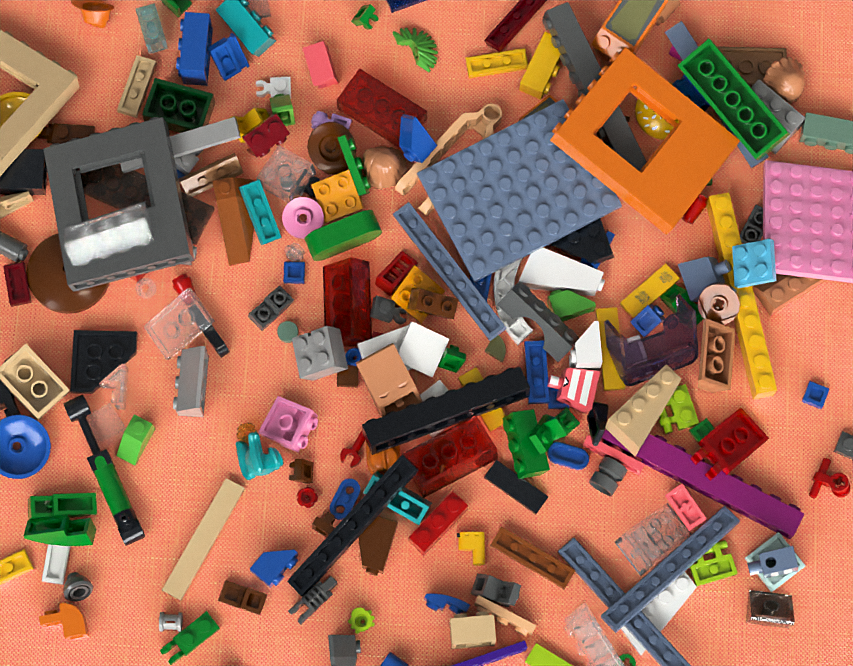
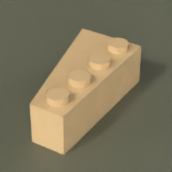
M666 364L608 419L605 428L636 456L682 378Z

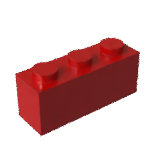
M452 491L408 537V542L424 556L468 510V505Z

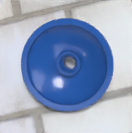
M12 415L1 419L0 474L12 479H23L39 472L46 464L51 449L50 438L46 429L37 420L25 415ZM15 442H19L21 445L17 450L13 448Z

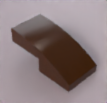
M225 580L218 602L260 615L267 594Z

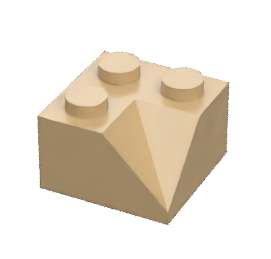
M477 612L476 616L467 617L466 613L455 614L453 618H450L451 649L495 646L494 615H489V612Z

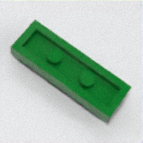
M349 135L338 137L358 195L369 194L371 184L368 177H364L361 170L364 166L361 158L357 157L354 151L357 149L354 139L350 138Z

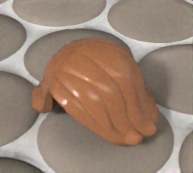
M782 57L780 61L776 60L765 71L766 74L762 82L788 103L796 102L802 95L805 86V72L803 71L802 64L797 59L793 60L791 57L787 59Z
M380 146L368 148L363 153V173L368 177L371 187L382 190L383 188L396 186L407 172L406 159H403V155L398 149L394 150L393 147Z

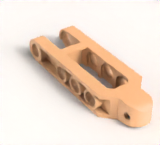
M490 103L485 105L479 112L463 113L435 142L437 144L436 148L423 163L416 162L400 179L395 189L401 195H406L419 181L417 173L435 164L468 129H474L483 139L493 135L494 130L501 123V108L496 104ZM428 197L421 207L418 206V209L425 215H428L434 209V206Z

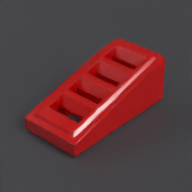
M401 251L376 277L375 285L391 296L412 267L418 265V262L404 251ZM400 260L406 263L409 267L406 268L403 264L400 263ZM395 266H396L398 269H400L403 273H400L398 270H396V269H395ZM391 273V274L394 275L397 279H394V278H393L392 276H390L389 274Z

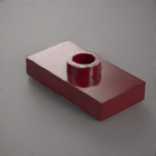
M25 263L4 265L10 306L14 307L32 303Z

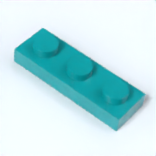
M260 179L239 187L260 244L264 245L282 238Z

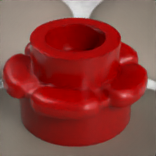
M311 487L300 489L297 493L298 504L306 508L313 507L314 503L318 500V495L314 492L315 490Z

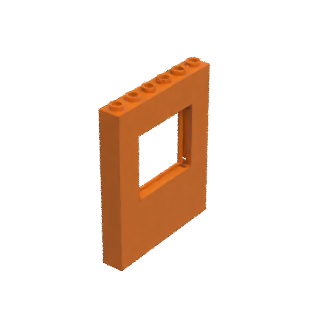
M625 47L621 53L617 51L609 60L612 62L610 67L605 65L598 75L601 78L598 81L594 79L587 87L589 90L588 94L582 93L575 103L578 106L575 110L570 108L564 115L566 121L563 124L559 122L552 130L554 136L550 141L667 235L679 222L740 140ZM629 92L674 127L640 171L595 136Z

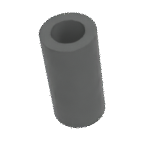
M0 231V254L16 263L24 261L28 255L27 244Z

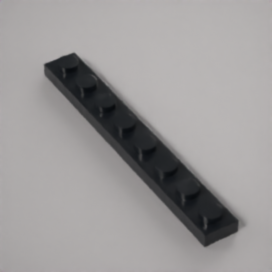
M402 454L289 578L287 582L300 596H304L314 587L419 471L405 455Z

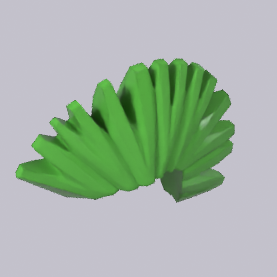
M401 28L400 34L393 31L392 33L397 45H409L416 64L430 72V68H434V64L437 61V57L434 55L438 54V51L432 50L437 46L433 44L434 40H430L431 36L427 37L428 33L423 34L424 31L417 35L416 28H413L412 34L408 28H404V30Z

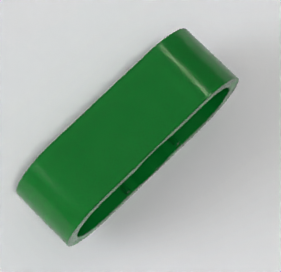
M365 210L309 233L304 240L313 260L322 261L376 239L382 234V230L373 210Z

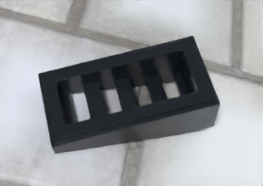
M598 402L593 403L592 410L587 415L593 446L598 445L605 432L609 409L607 404Z

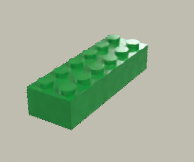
M708 38L677 65L756 160L759 161L790 135L789 131L711 39Z

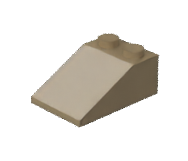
M27 344L22 346L0 366V380L37 421L70 391Z

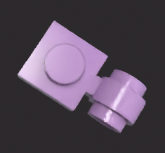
M321 111L313 114L311 119V127L313 129L326 122H336L349 130L352 119L332 113L331 119H328V115Z

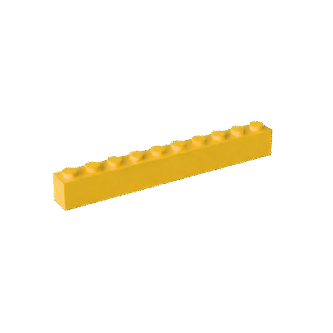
M728 192L712 195L707 199L706 208L719 262L727 260L731 266V271L723 274L726 283L731 284L738 292L741 300L740 311L734 318V324L752 399L770 397L776 393L777 387L752 286L736 288L734 286L732 246L741 245L742 243L730 194Z

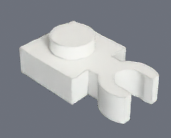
M270 77V83H266L263 80L256 81V87L264 88L262 91H256L257 97L262 98L267 94H271V98H273L277 94H289L291 99L290 77Z

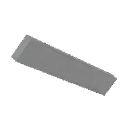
M235 117L170 136L174 158L241 138ZM142 158L120 163L124 173L144 167Z

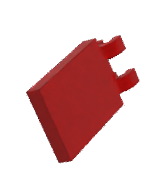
M740 407L699 441L698 444L701 448L690 459L695 465L704 457H707L714 466L705 474L711 481L721 471L728 475L761 447L769 437Z

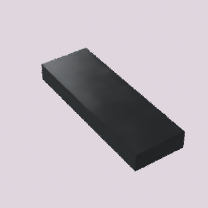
M497 460L484 476V479L535 515L548 499L546 494L523 478L518 479L516 473Z

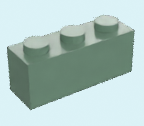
M806 112L804 116L806 119L801 127L799 142H803L807 146H824L828 150L839 149L845 150L848 154H853V121Z

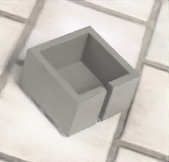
M324 326L311 331V333H305L292 338L299 377L301 379L314 381L348 369L339 328Z

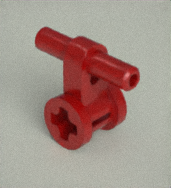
M823 458L818 472H815L812 479L814 482L809 492V497L817 498L822 485L831 488L835 496L845 497L851 490L849 480L843 473H835L832 476L827 475L831 460Z

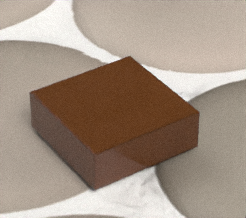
M347 365L348 369L337 373V387L358 388L357 366Z

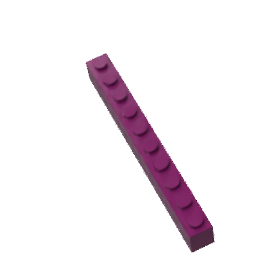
M607 429L602 436L603 443L610 447L611 445L618 446L623 450L622 453L628 456L632 454ZM649 434L636 456L646 466L681 484L683 483L685 486L776 533L779 532L788 539L795 535L804 516V513L800 512L801 509L793 504L787 505L781 502L782 499L774 494H765L762 492V488L754 484L748 485L744 483L743 479L735 474L726 475L721 471L710 481L705 474L714 465L711 466L705 463L704 458L695 465L690 459L692 455L686 453L683 447L679 445L672 446L666 443L667 440L662 436Z

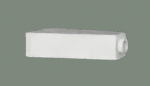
M541 248L530 254L519 279L529 289L552 292L562 289V291L570 290L576 294L595 296L597 290L601 292L605 280L602 279L604 272L546 248Z

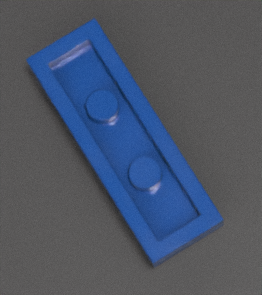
M544 340L524 342L526 378L530 386L528 405L550 403L549 387L547 386V354L543 349Z

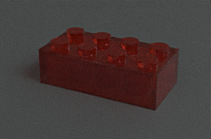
M360 68L336 100L338 110L400 148V124L403 114L415 116L422 126L427 120V110Z

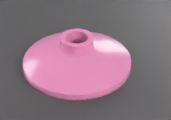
M299 197L286 205L282 215L283 225L292 236L304 239L309 233L322 227L324 214L316 201L307 197ZM306 214L307 220L303 222L299 219V216Z

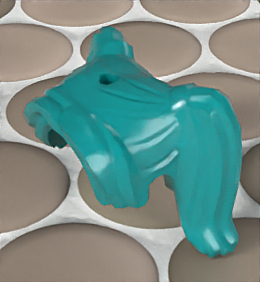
M257 432L249 433V446L243 441H238L235 444L239 466L246 480H251L256 476L268 475L283 465V459L277 449L270 447L268 448V454L263 452Z

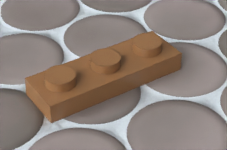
M233 153L179 178L186 197L189 199L213 188L212 181L236 177L244 172L236 154Z

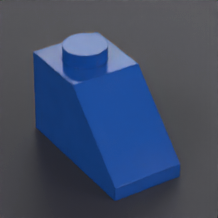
M403 114L400 124L399 147L404 152L403 155L407 160L423 163L436 148L437 144L415 116Z

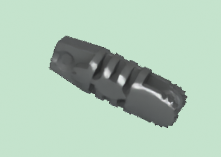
M332 576L324 583L319 581L288 612L292 615L305 604L309 609L297 620L302 625L333 595L331 590L338 584Z

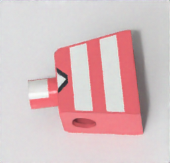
M566 368L562 372L561 377L551 374L547 386L558 389L557 401L587 414L592 410L600 371Z

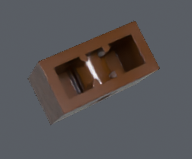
M412 288L407 309L445 319H454L459 299L424 289Z

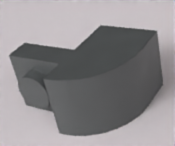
M477 573L470 594L476 597L480 595L497 605L509 607V605L515 606L519 598L521 585L515 582L502 581L491 575Z

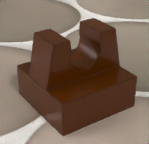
M301 458L289 463V467L294 469V475H289V480L305 484L313 483L314 462Z
M327 512L323 520L316 517L312 523V529L327 538L335 529L332 526L335 516Z

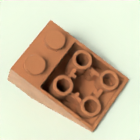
M393 343L356 362L371 398L382 417L391 411L403 410L410 404L423 402Z

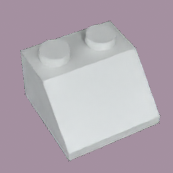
M594 321L577 340L573 350H570V368L600 370L603 361L599 321Z

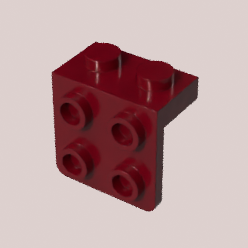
M274 113L241 137L249 147L247 149L248 153L256 158L259 156L261 158L270 152V148L275 144L278 146L284 143L290 133L277 113Z

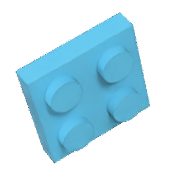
M765 239L732 246L734 286L736 288L777 281L774 240Z

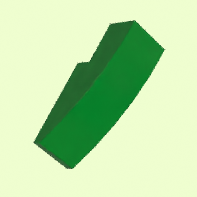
M96 493L53 494L52 496H30L28 498V520L68 515L69 518L97 514Z
M68 515L28 520L23 536L27 540L50 545L88 546L93 545L97 529L91 518L70 520Z

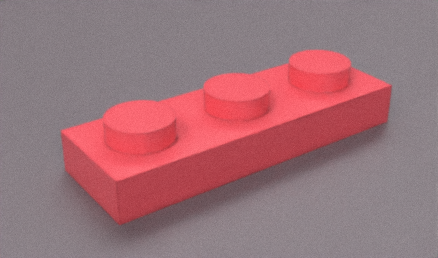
M588 435L583 444L584 448L602 457H610L622 464L627 470L640 475L645 464L642 463L639 457L632 454L628 456L622 453L623 450L618 446L611 445L610 447L603 443L604 440L602 438L597 446H593L591 436Z

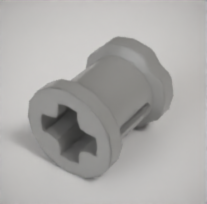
M160 612V632H163L164 629L182 631V612H179L178 615Z

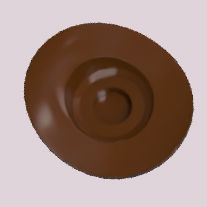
M326 122L317 126L308 139L307 148L312 162L317 168L328 174H339L349 169L338 137L349 135L350 138H353V136L346 127L339 123Z

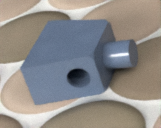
M709 256L678 264L690 301L698 302L700 294L706 286L716 282L725 283L723 274L731 271V266L727 260L718 263L716 258Z

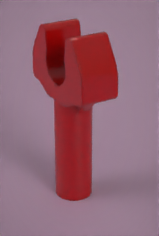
M363 431L360 432L351 448H343L341 451V463L345 461L348 455L354 457L350 468L359 465L361 462L358 452L365 442Z

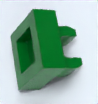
M371 4L363 5L351 22L356 26L363 25L367 30L372 29L373 27L369 24V19H372L374 22L379 20L373 14L376 9Z
M450 345V348L445 349L438 367L457 373L466 361V354L459 352V347Z
M567 407L555 416L567 435L580 425V422Z

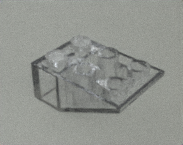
M667 503L627 530L615 541V544L638 574L642 576L663 561L692 534Z

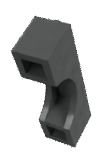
M520 281L497 304L512 319L527 317L535 321L541 327L544 334L543 349L557 362L574 347L579 339L576 333L567 327L558 315L547 308L545 303L538 299Z

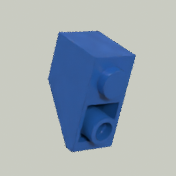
M294 549L263 552L252 565L250 571L268 587L277 586L283 580L284 576L282 574L287 568L291 570L298 562V552Z

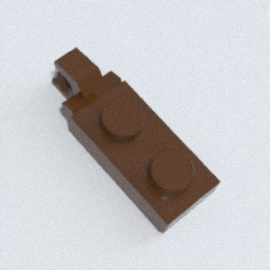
M49 124L48 127L43 128L38 139H47V143L62 144L69 142L73 138L89 137L90 134L95 133V126Z

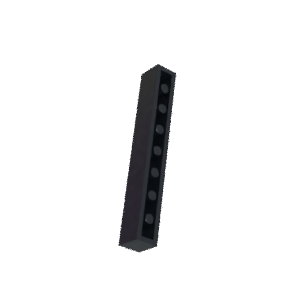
M520 367L508 368L501 374L489 375L482 381L470 382L463 388L452 389L444 395L429 397L422 403L410 404L403 410L391 411L384 417L370 419L365 424H362L363 435L371 454L374 455L528 398L530 396V386Z

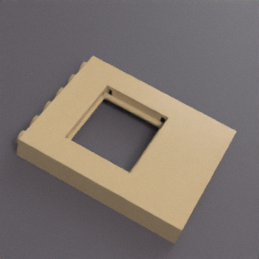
M0 30V68L35 90L0 127V176L80 88L78 76L73 71H67L57 61L49 60L39 50L31 49L26 42L18 41L11 33Z

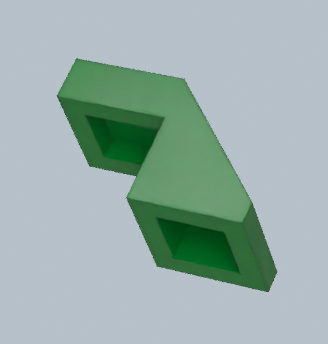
M674 284L660 296L669 309L682 322L692 328L704 319L699 313L698 304L690 301L687 290Z

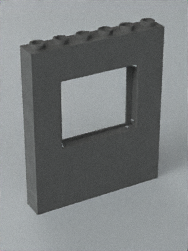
M153 117L146 122L131 123L127 127L112 128L108 132L93 133L89 137L73 138L69 142L62 144L54 143L47 148H43L67 285L73 292L195 261L169 128L163 117ZM142 158L151 207L90 223L81 173Z

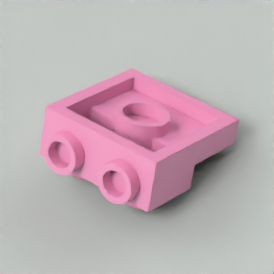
M277 396L258 433L263 437L278 442L283 447L299 453L300 449H304L308 444L307 436L310 430H314L317 427L318 415L309 408Z

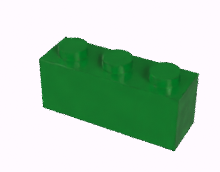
M534 409L512 412L502 418L503 428L509 441L508 447L514 460V470L517 473L518 479L540 476L549 471L546 453L540 454L529 438L538 424Z

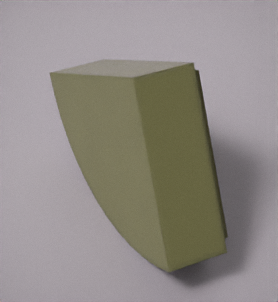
M498 335L490 341L485 349V353L503 363L506 347L504 341Z

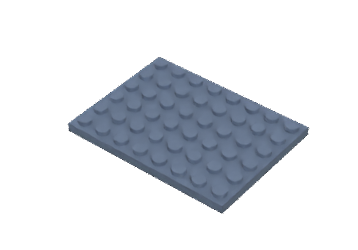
M564 99L417 173L422 186L474 282L622 207L616 193L550 141L554 136L552 130L559 122L563 124L566 121L564 115L568 112L569 108Z

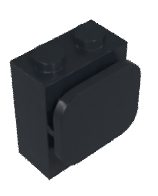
M43 149L23 150L0 176V194L7 196L29 191L31 196L46 195L47 166Z

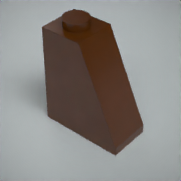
M377 516L358 537L362 568L366 569V573L378 576V573H384L398 522Z

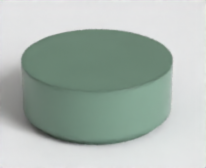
M291 321L282 322L277 329L279 339L284 343H291L292 338L298 336L296 324Z

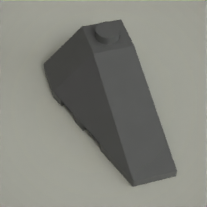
M328 635L331 666H356L357 654L361 653L360 640H356L355 635Z

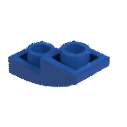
M433 593L426 594L424 600L427 602L426 606L434 611L438 609L443 611L447 604L450 605L449 609L456 614L467 613L470 608V604L448 595Z

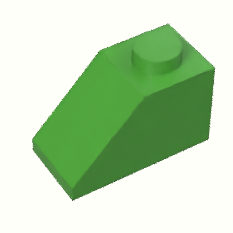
M277 94L273 98H269L272 114L277 113L285 126L294 125L295 118L290 95Z
M555 290L550 293L547 299L549 309L558 315L562 322L593 312L596 308L594 301L570 290Z
M134 414L123 434L116 456L135 466L155 431L154 425Z

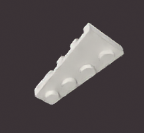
M684 572L641 611L661 632L697 587L687 573ZM623 626L621 631L641 656L645 652V648Z

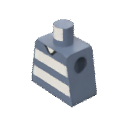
M793 546L759 554L760 560L747 563L750 576L763 573L764 578L798 572V563ZM774 561L776 565L769 568L766 563Z

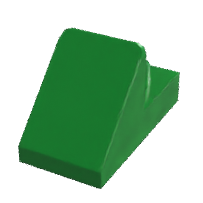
M545 414L529 438L538 452L542 454L548 451L554 440L566 436L567 433L557 418Z

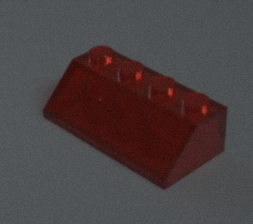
M350 257L323 266L324 326L340 329L344 347H354L360 342L371 339L369 261Z
M477 415L402 453L419 469L412 479L423 498L498 459L497 448Z

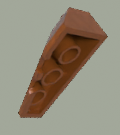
M231 177L212 181L229 266L250 262L254 226L239 187L254 182L255 180Z

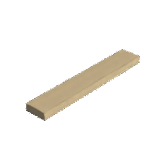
M227 478L224 480L162 588L163 592L180 601L183 599L243 494L244 487Z

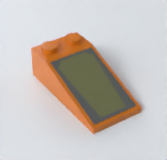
M619 0L591 45L610 58L617 51L621 53L625 47L636 55L669 0Z

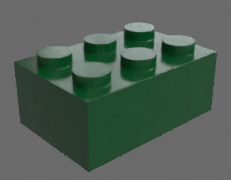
M154 78L142 116L144 122L149 121L153 117H163L169 130L183 133L208 125L216 102L212 93Z

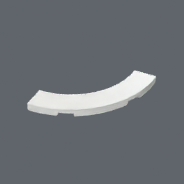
M523 258L496 271L493 288L498 316L506 326V332L517 346L533 330L523 317L512 319L497 304L515 286L516 273Z

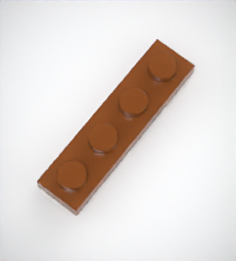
M503 527L499 529L490 544L494 549L563 590L576 571Z

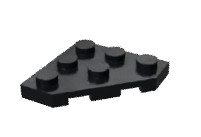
M601 219L547 245L561 249L562 252L572 256L581 257L594 265L615 258Z
M74 330L70 392L74 394H93L137 354V331Z

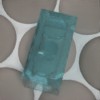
M155 3L136 8L148 53L151 54L168 49Z

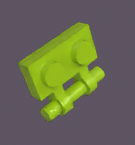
M686 384L678 386L666 405L670 406L673 416L668 417L665 408L660 415L659 424L663 427L665 434L673 432L671 424L676 423L678 431L699 424Z
M726 540L717 542L704 554L713 553L715 558L704 561L702 556L696 561V564L689 567L696 587L738 574L731 553L722 555L721 550L728 548Z

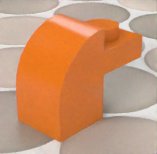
M59 603L60 612L57 613V610L45 611L43 616H39L42 627L62 624L64 638L67 640L89 636L85 616L71 604Z

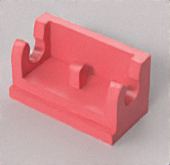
M321 41L304 47L303 51L313 85L321 89L339 84L326 43Z
M683 483L665 495L689 531L708 520Z

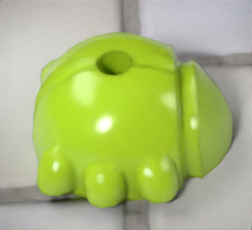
M361 607L355 608L352 611V617L348 620V623L352 624L350 628L355 629L356 634L375 626L373 622L375 617L371 616L372 611H365Z

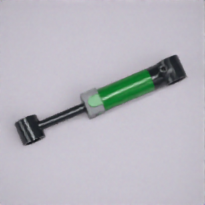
M84 395L63 403L71 422H79L93 455L88 457L87 460L95 474L125 546L145 538L144 531L136 517L112 458L107 449L100 451L86 419L87 415L92 413Z

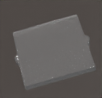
M110 403L97 411L94 410L93 414L86 417L100 451L105 450L111 445H116L117 441L122 439L126 427Z

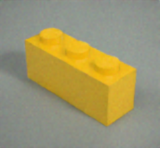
M544 32L519 87V91L540 100L544 94L548 95L552 86L549 82L552 77L556 78L560 69L558 64L561 54L558 48L553 46L552 36L548 32Z

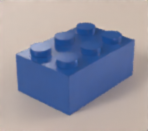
M185 12V18L181 19L180 22L182 38H179L178 50H180V57H177L176 61L178 76L182 78L183 84L208 86L211 55L207 47L212 45L213 35L210 14Z

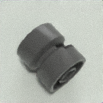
M604 456L599 464L600 471L594 472L589 480V484L601 493L612 497L618 487L617 481H622L628 470L616 460Z

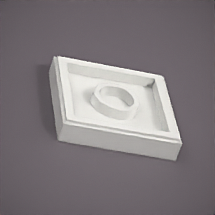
M410 322L399 346L398 353L405 366L433 377L449 338L414 322Z

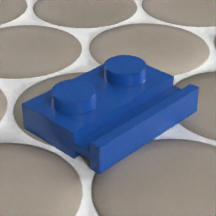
M233 33L228 38L224 37L207 47L224 81L241 72V69L244 67H250Z

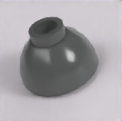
M77 572L68 575L63 587L65 599L73 602L86 599L93 591L91 581Z

